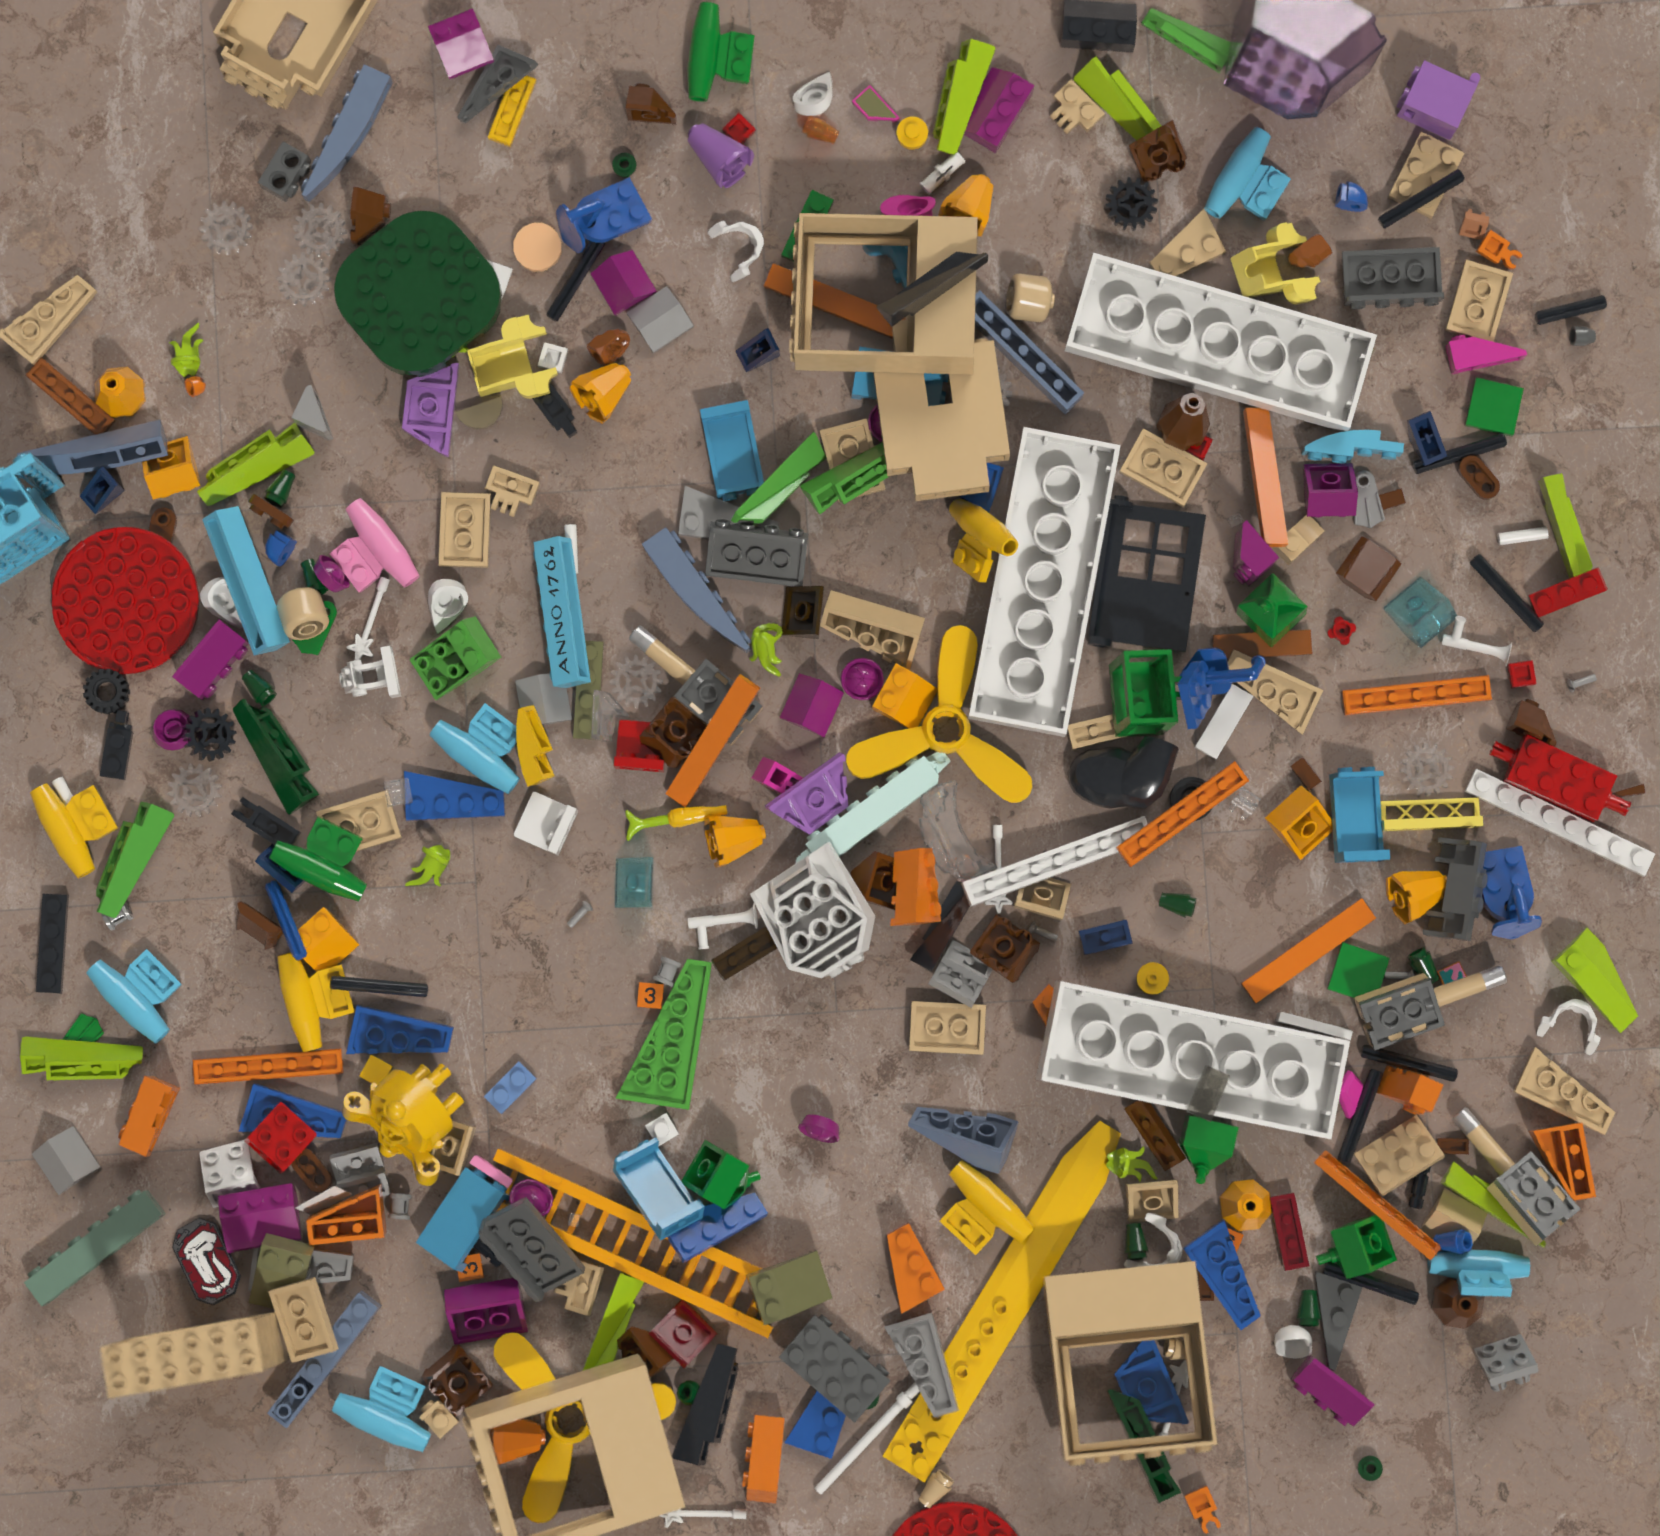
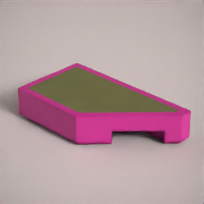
M870 85L852 100V104L868 121L898 122L900 120V117Z

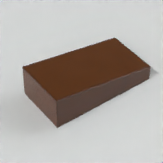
M1402 488L1379 495L1383 510L1406 503Z
M1303 757L1290 766L1308 791L1322 782Z
M1641 784L1612 794L1618 797L1645 794V786Z
M1438 1138V1146L1444 1154L1469 1155V1139Z
M1198 1271L1200 1301H1214V1292Z

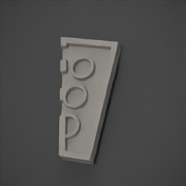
M685 486L678 535L709 539L711 521L716 522L717 519L729 520L730 524L738 525L741 522H750L755 524V527L763 528L765 525L779 526V522L767 518L762 524L749 520H739L737 523H733L731 519L740 507Z
M261 1248L253 1249L248 1291L252 1289ZM314 1248L307 1279L315 1277L318 1284L350 1280L352 1277L354 1254Z
M933 1313L885 1326L884 1328L888 1335H890L895 1344L894 1346L905 1362L910 1375L916 1382L933 1416L936 1418L959 1411Z

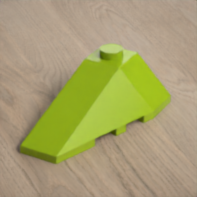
M1586 927L1551 962L1619 1033H1622L1638 1017V1014L1604 944Z

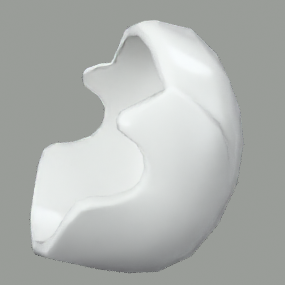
M1289 1325L1281 1328L1275 1334L1274 1345L1278 1355L1293 1359L1305 1358L1311 1355L1312 1338L1304 1328Z

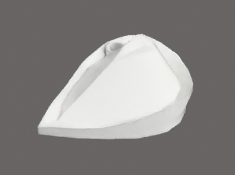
M830 72L815 78L794 93L793 102L797 113L805 116L820 117L827 110L832 100V78Z
M219 577L209 581L200 592L203 606L216 617L233 626L242 628L241 620L230 591L227 588L225 578Z
M452 579L436 580L429 589L428 605L432 623L437 634L455 620L468 602V594L465 587L458 581Z

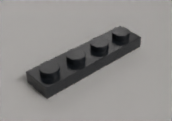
M42 894L36 992L62 994L69 895Z

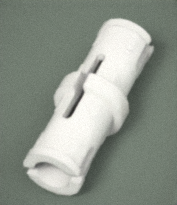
M958 152L950 155L942 164H937L934 167L935 170L919 183L920 186L930 195L942 182L948 181L951 178L950 175L965 163L964 158Z

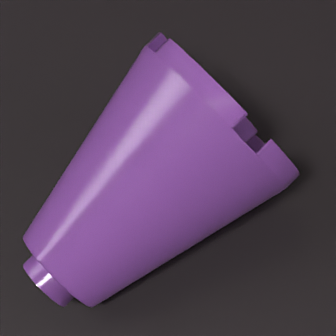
M696 124L688 132V143L720 188L722 186L729 188L737 183L745 175L743 169L746 164L751 166L754 152L749 147L705 124Z

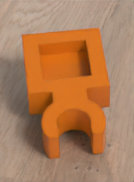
M1492 230L1487 231L1475 251L1494 264H1498L1500 260H1503L1504 266L1511 270L1515 269L1516 265L1510 262V257L1515 256L1519 259L1523 256L1517 250L1510 251L1507 249L1511 242Z
M1207 1485L1184 1495L1193 1518H1202L1201 1529L1205 1534L1209 1533L1206 1528V1524L1209 1521L1215 1522L1216 1527L1221 1528L1220 1521L1211 1514V1512L1217 1510V1507Z

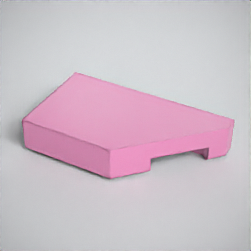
M475 1155L470 1161V1164L507 1188L513 1182L512 1178L479 1155Z

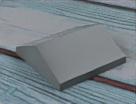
M667 286L626 313L653 353L694 327L681 304Z
M550 673L515 680L520 708L534 705L542 725L572 720L567 688L553 687Z

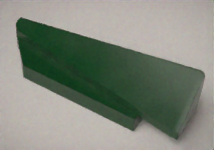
M246 699L240 700L233 708V713L284 809L290 815L319 795L317 790L304 777L310 771V768L270 709L263 706L258 709L250 706Z
M1112 1389L1107 1390V1394L1128 1439L1156 1436L1139 1399ZM1161 1452L1160 1457L1145 1458L1144 1454H1136L1137 1461L1157 1504L1182 1493L1168 1472L1171 1470V1467L1164 1452Z

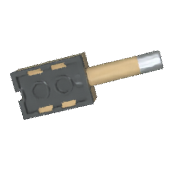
M638 626L630 635L629 640L683 685L674 695V698L707 726L734 682L707 659L695 671L644 627ZM755 699L727 743L730 746L744 732L743 724L746 721L751 724L763 710V706Z
M1498 965L1433 988L1431 980L1422 973L1354 997L1359 1016L1366 1022V1024H1363L1367 1041L1374 1050L1445 1026L1439 1007L1505 984L1507 978L1502 966Z
M1465 1107L1453 1117L1452 1120L1499 1175L1487 1189L1535 1246L1540 1244L1581 1210L1532 1151L1515 1164L1468 1108Z

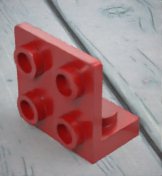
M619 721L616 756H614L615 769L664 773V760L640 742L639 736L651 722Z
M280 1102L244 1142L281 1175L317 1134L284 1103Z

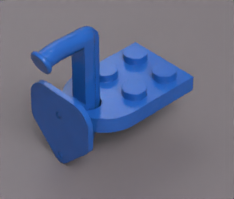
M630 177L585 196L580 200L577 207L569 210L565 204L560 205L556 210L562 241L578 254L585 248V239L596 243L607 242L652 221Z
M1218 648L1197 650L1179 675L1182 676L1178 687L1187 728L1197 729L1201 721L1205 718V714L1211 707L1212 695L1228 692L1234 682L1256 680L1266 664L1265 658L1261 655H1256L1251 660V668L1229 670L1226 654Z
M1522 846L1486 852L1483 869H1486L1488 880L1486 887L1483 888V903L1489 914L1501 920V922L1492 926V936L1516 939L1539 928L1542 923L1541 917L1529 916L1534 900V892Z

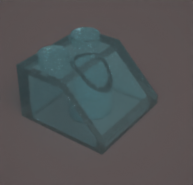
M1421 577L1383 607L1384 611L1406 637L1420 648L1450 625L1457 616L1449 599Z

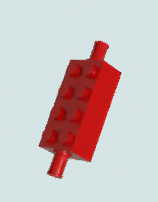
M1530 735L1523 736L1515 750L1498 741H1495L1492 745L1493 749L1490 750L1489 755L1509 763L1503 782L1589 822L1598 821L1605 807L1622 814V816H1626L1629 811L1627 808H1630L1631 802L1613 795L1611 791L1618 775Z

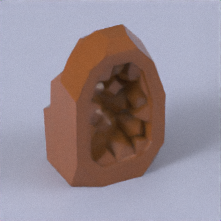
M1316 234L1290 253L1288 261L1292 266L1300 268L1309 266L1314 268L1331 256L1333 252L1325 239L1320 234Z
M607 330L589 342L587 349L598 363L606 366L614 363L624 354L629 346L630 336L624 330Z

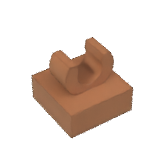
M1469 209L1468 212H1465L1459 235L1483 240L1490 217L1486 216L1485 212H1481L1480 215L1472 213V209Z

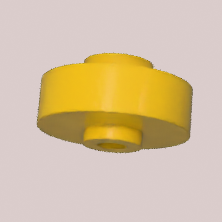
M914 116L903 119L897 127V140L901 146L909 150L922 147L928 138L926 123Z
M1147 963L1137 972V985L1146 994H1159L1168 986V971L1159 963Z

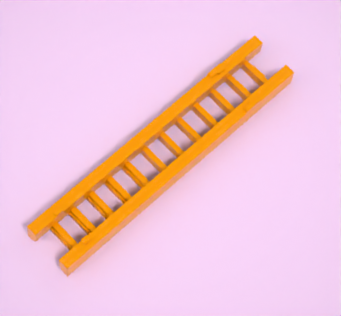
M500 1148L497 1149L493 1160L513 1169L510 1175L513 1182L505 1193L510 1194L519 1172L558 1190L545 1220L569 1248L763 1337L769 1338L773 1326L770 1324L764 1325L761 1320L755 1318L758 1310L754 1298L747 1313L733 1308L746 1279V1274L763 1268L713 1246L688 1260L679 1282L669 1279L665 1275L676 1253L671 1244L657 1273L641 1266L655 1235V1232L642 1213ZM564 1193L581 1200L567 1231L551 1225ZM507 1200L502 1202L497 1211L509 1206L505 1204ZM587 1203L603 1210L590 1242L573 1235ZM609 1214L626 1221L612 1252L596 1245ZM632 1224L649 1231L635 1263L618 1255ZM701 1256L715 1261L700 1293L689 1288L688 1284ZM726 1266L738 1273L724 1303L710 1296L723 1267Z

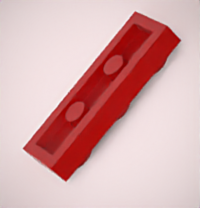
M1599 567L1534 592L1529 595V598L1537 616L1542 617L1605 592L1608 588Z

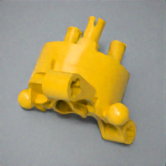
M441 1063L432 1073L423 1064H420L412 1074L402 1070H392L378 1085L374 1082L370 1085V1101L359 1092H350L345 1096L342 1114L346 1120L369 1124L378 1132L379 1150L382 1156L391 1158L396 1154H403L412 1163L416 1180L424 1186H430L436 1182L440 1169L438 1160L429 1152L444 1145L441 1140L453 1128L450 1116L464 1103L462 1097L456 1092L452 1093L443 1103L437 1098V1088L451 1076L450 1070L448 1068L444 1070L445 1065Z

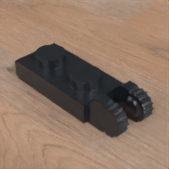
M244 797L240 799L242 805L255 811L251 818L248 819L238 810H233L231 815L244 822L246 827L274 845L277 841L293 845L301 834L294 827L260 805L256 806Z

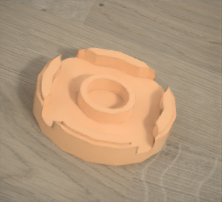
M531 223L524 226L517 233L513 243V251L517 261L525 269L533 272H543L558 262L562 253V243L558 233L551 226L544 223Z

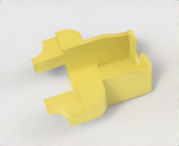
M1281 223L1268 230L1266 234L1267 244L1249 247L1231 257L1242 296L1251 298L1284 292L1286 299L1292 304L1307 303L1317 299L1315 286L1320 283L1319 276L1282 281L1275 259L1278 251L1284 248L1300 246L1307 241L1306 236H1301L1295 231L1292 223Z
M529 315L506 320L501 328L502 340L467 350L475 375L476 386L481 397L516 387L519 394L524 398L532 399L550 394L549 383L553 377L558 375L556 367L532 373L524 341L547 335L545 327L534 325L530 321Z

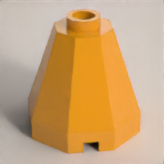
M983 174L971 175L944 199L938 216L978 217L977 237H982L989 220L993 193L991 180Z
M612 363L579 375L571 382L572 385L569 389L579 407L582 409L586 406L590 410L586 414L591 419L603 424L610 418L630 385L631 373L625 365Z
M129 367L107 368L94 383L96 404L112 418L134 416L146 402L145 381Z
M717 815L704 820V825H709V830H705L709 856L711 860L717 859V862L714 863L715 868L726 866L763 844V839L766 838L763 824L759 825L758 821L754 819Z
M1400 871L1386 878L1387 898L1389 901L1394 899L1396 905L1392 907L1394 914L1404 924L1420 918L1444 898L1447 877L1439 871Z
M1254 1179L1232 1181L1219 1197L1221 1218L1237 1231L1259 1229L1272 1213L1270 1192ZM1247 1202H1252V1207L1248 1211L1246 1204Z

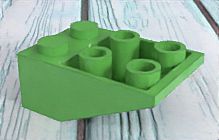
M475 616L461 620L409 660L436 701L499 660L501 655Z

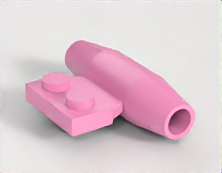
M361 498L352 502L345 510L359 536L345 540L329 554L356 590L362 592L380 578L383 568L404 588L414 583L420 575L407 550L383 518Z

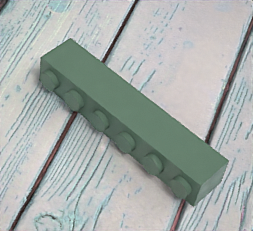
M137 1190L127 1198L129 1202L121 1208L118 1205L107 1213L108 1219L102 1223L100 1220L96 1221L87 1228L89 1231L87 1235L83 1238L80 1235L75 1237L67 1244L69 1248L63 1253L57 1251L47 1259L49 1264L42 1269L38 1266L27 1274L29 1279L24 1284L41 1307L48 1305L166 1214L149 1190L143 1192Z

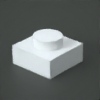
M544 342L538 367L546 370L556 367L557 373L562 374L568 349Z
M667 1113L645 1125L652 1139H658L659 1146L679 1135Z

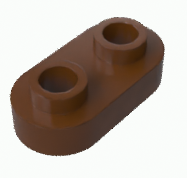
M1467 456L1459 463V475L1480 499L1490 500L1498 494L1500 483L1480 458ZM1468 465L1473 466L1474 473H1468L1466 467ZM1483 484L1490 486L1489 492H1485L1482 489Z
M252 494L248 500V503L251 504L250 510L261 517L265 513L272 518L270 523L281 530L284 526L289 528L294 521L291 517L255 494Z
M165 507L157 509L151 517L148 531L154 532L172 543L177 525L175 513ZM167 516V522L161 524L159 521L160 517Z
M305 1148L291 1163L293 1169L310 1190L323 1192L330 1187L332 1176L311 1149ZM303 1155L308 1157L306 1165L300 1163V1158ZM317 1175L323 1176L324 1182L322 1184L316 1183L315 1178Z

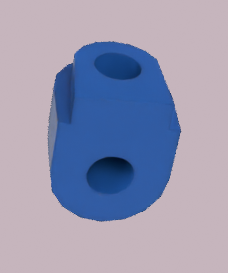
M1349 181L1345 184L1340 183L1337 189L1335 207L1353 212L1365 211L1368 207L1367 194L1358 184Z
M276 530L274 534L270 533L265 544L267 557L278 567L282 566L290 557L297 541L279 530Z

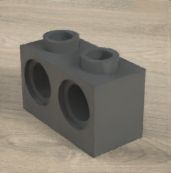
M283 141L260 177L258 184L265 191L287 202L289 197L293 198L299 187L297 184L301 177L305 178L309 173L311 160L308 155ZM290 159H299L297 166L293 168L287 166V162ZM278 179L286 180V184L282 188L274 187Z

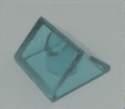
M653 857L616 859L615 908L653 909L655 859Z

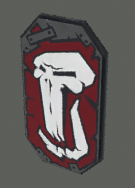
M199 1217L179 1228L172 1248L196 1300L215 1306L236 1294L241 1275L231 1253H228L226 1250L225 1241L217 1224Z

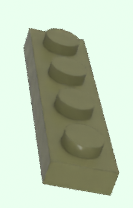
M585 641L591 682L576 686L573 739L598 740L604 642Z

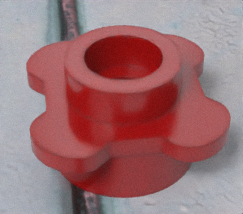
M1336 617L1332 629L1328 630L1327 635L1330 639L1335 638L1340 641L1341 645H1347L1350 642V636L1356 631V625L1344 620L1343 617Z

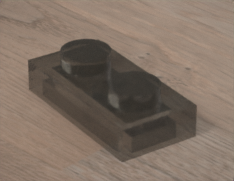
M1205 1065L1186 1112L1211 1122L1230 1075Z

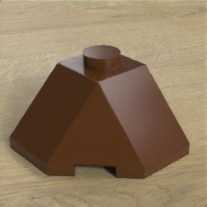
M643 83L629 86L625 107L628 121L676 125V114L654 88H650L648 84Z
M353 187L350 210L352 226H355V230L351 229L350 240L353 246H359L385 226L386 218H390L391 203H388L385 195Z
M1530 699L1517 702L1506 730L1522 737L1530 735L1555 747L1557 742L1545 711L1538 708L1540 704Z
M874 851L850 872L852 879L867 903L895 910L896 905L891 904L892 896H896L897 882H893L894 857Z
M632 1326L617 1339L618 1349L622 1351V1358L639 1354L646 1365L649 1379L661 1372L674 1360L649 1334V1331Z

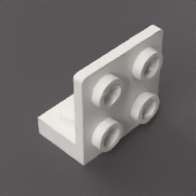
M533 792L514 832V836L558 856L578 810Z
M244 1140L199 1153L205 1193L213 1208L219 1207L218 1196L260 1189L253 1172L250 1148Z

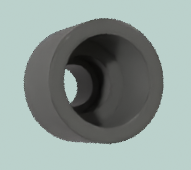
M1573 326L1570 330V344L1572 346H1586L1594 343L1596 340L1595 330L1588 327Z

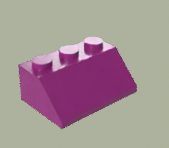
M992 67L983 81L964 135L996 154L1032 96L1035 85L1015 73Z
M1246 520L1235 534L1233 569L1235 570V578L1242 585L1246 583L1249 587L1266 573L1279 557Z
M219 619L172 677L202 701L205 697L210 698L217 689L215 686L221 678L225 679L233 669L231 665L235 660H241L248 651L246 647L249 643Z
M292 1183L218 1196L220 1222L228 1253L261 1248L266 1233L296 1241L302 1240L299 1209H296L298 1206V1195Z
M506 1278L444 1289L445 1312L454 1345L497 1338L507 1333L520 1334L528 1332L523 1295L517 1279Z
M1310 1355L1306 1357L1291 1377L1295 1382L1293 1386L1304 1396L1307 1392L1314 1396L1315 1400L1313 1403L1324 1411L1327 1408L1331 1409L1336 1413L1333 1418L1343 1426L1349 1423L1354 1427L1375 1405Z

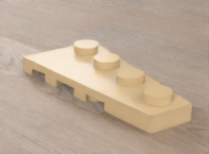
M76 275L55 290L47 299L42 302L40 301L26 314L16 318L8 327L2 328L0 330V338L31 364L35 365L97 294V291L80 276Z
M1233 649L1228 659L1229 670L1251 668L1252 657ZM1265 664L1256 680L1237 682L1302 735L1323 692L1322 689Z
M1533 1047L1513 1092L1577 1123H1583V1126L1605 1135L1615 1112L1594 1094L1587 1091L1573 1077L1565 1073L1556 1063L1543 1055L1539 1049Z

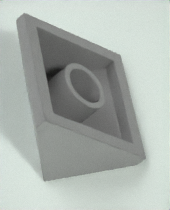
M312 385L306 386L291 418L297 426L327 440L334 439L317 392Z
M74 1126L50 1138L32 1153L58 1195H61L101 1168Z

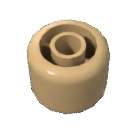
M1014 274L1010 279L1006 297L1008 317L1015 320L1043 322L1048 316L1050 308H1053L1055 301L1050 280L1042 276Z
M309 587L297 588L285 593L278 600L277 611L283 630L289 638L293 640H307L318 636L327 628L329 618L319 591Z

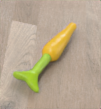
M727 806L676 808L670 810L668 815L640 819L629 810H626L625 815L630 822L626 839L627 841L631 840L633 835L644 828L667 824L672 827H684L703 822L708 817L728 815Z

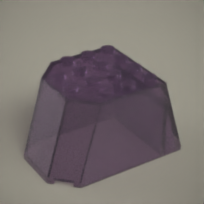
M1243 0L1234 19L1223 85L1287 120L1317 117L1370 73L1387 39L1385 35L1380 34L1375 24L1376 18L1374 14L1349 0Z

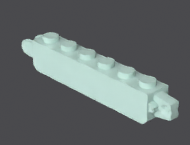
M936 752L928 757L923 756L919 759L916 756L905 764L907 766L906 770L901 773L895 771L886 778L888 783L883 787L875 786L866 793L868 798L860 803L856 800L846 808L848 813L840 818L839 815H836L826 823L829 827L820 832L817 829L807 837L809 842L805 844L807 849L800 856L796 857V863L828 842L832 844L838 856H842L936 786L939 779L938 774L950 763L948 756L945 753Z

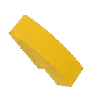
M531 705L518 709L516 722L518 757L527 787L555 777L546 757V753L553 749L535 706Z

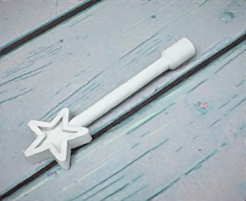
M380 577L377 586L378 591L362 638L359 634H356L355 644L346 647L348 650L355 652V660H360L363 655L374 656L369 650L374 640L368 639L383 593L386 592L390 581L387 578Z
M993 825L995 870L1001 868L1002 825ZM1005 894L986 901L985 905H995L997 914H1000L1003 905H1012L1013 902L1006 898Z
M1186 1360L1182 1362L1180 1367L1169 1365L1174 1373L1171 1380L1173 1383L1176 1382L1175 1389L1178 1396L1182 1384L1185 1388H1188ZM1164 1423L1159 1436L1168 1435L1171 1423Z
M678 1509L660 1516L665 1518V1527L668 1528L672 1521L683 1523L681 1517H732L733 1519H746L747 1510L709 1511Z

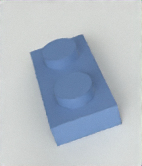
M518 1061L484 1098L500 1114H503L537 1078Z

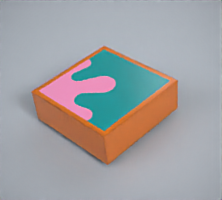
M1460 961L1437 971L1442 985L1467 977Z

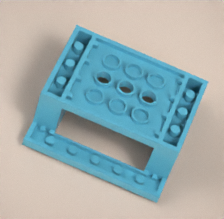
M26 453L20 454L13 459V464L7 468H0V585L70 540L67 532L45 500L46 497L65 485L58 475L31 453L27 455ZM20 478H23L26 482L33 486V488H25L22 482L20 481Z

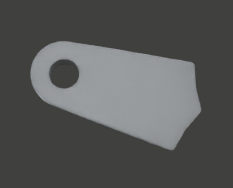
M1360 471L1355 474L1358 499L1354 524L1371 529L1384 521L1385 517L1374 476L1368 471ZM1363 477L1368 479V484L1365 486L1359 484V480Z

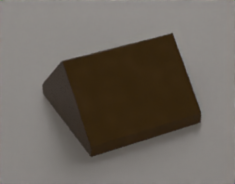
M824 586L786 587L782 619L783 636L819 639Z

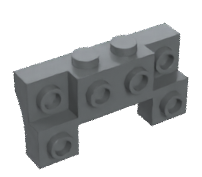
M1439 837L1438 842L1442 844L1440 857H1436L1435 862L1449 865L1442 912L1430 910L1426 912V915L1430 916L1428 930L1423 929L1422 934L1429 937L1471 942L1474 919L1479 917V913L1483 909L1482 893L1488 880L1486 869H1483L1487 844L1480 841Z

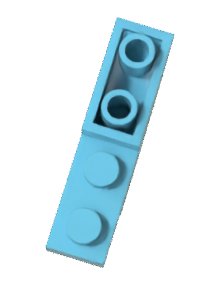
M1351 430L1327 435L1307 444L1302 449V455H1308L1307 458L1310 460H1322V457L1332 458V462L1346 463L1347 460L1350 461L1353 458L1355 451L1357 455L1363 457L1379 454L1382 455L1381 458L1395 460L1396 457H1400L1403 454L1404 443L1380 440L1381 431Z

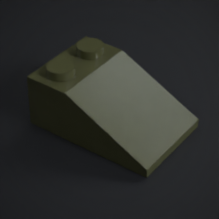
M266 1233L258 1257L249 1303L274 1309L268 1291L306 1280L315 1245Z
M817 1250L746 1274L761 1322L764 1325L785 1319L833 1298Z

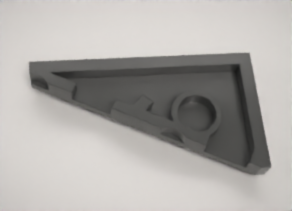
M497 45L492 54L494 62L485 66L457 118L466 124L538 66V63L531 58Z
M1315 1272L1329 1369L1336 1370L1362 1287Z

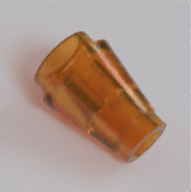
M817 115L815 117L808 116L802 129V133L806 134L807 138L832 144L835 143L840 132Z

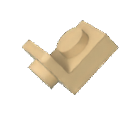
M431 1399L420 1409L423 1414L419 1418L421 1421L424 1420L440 1439L459 1422L446 1409L440 1399L435 1403Z

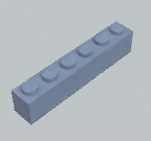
M979 290L975 294V327L989 341L994 340L995 347L1066 415L1083 398L1084 392Z

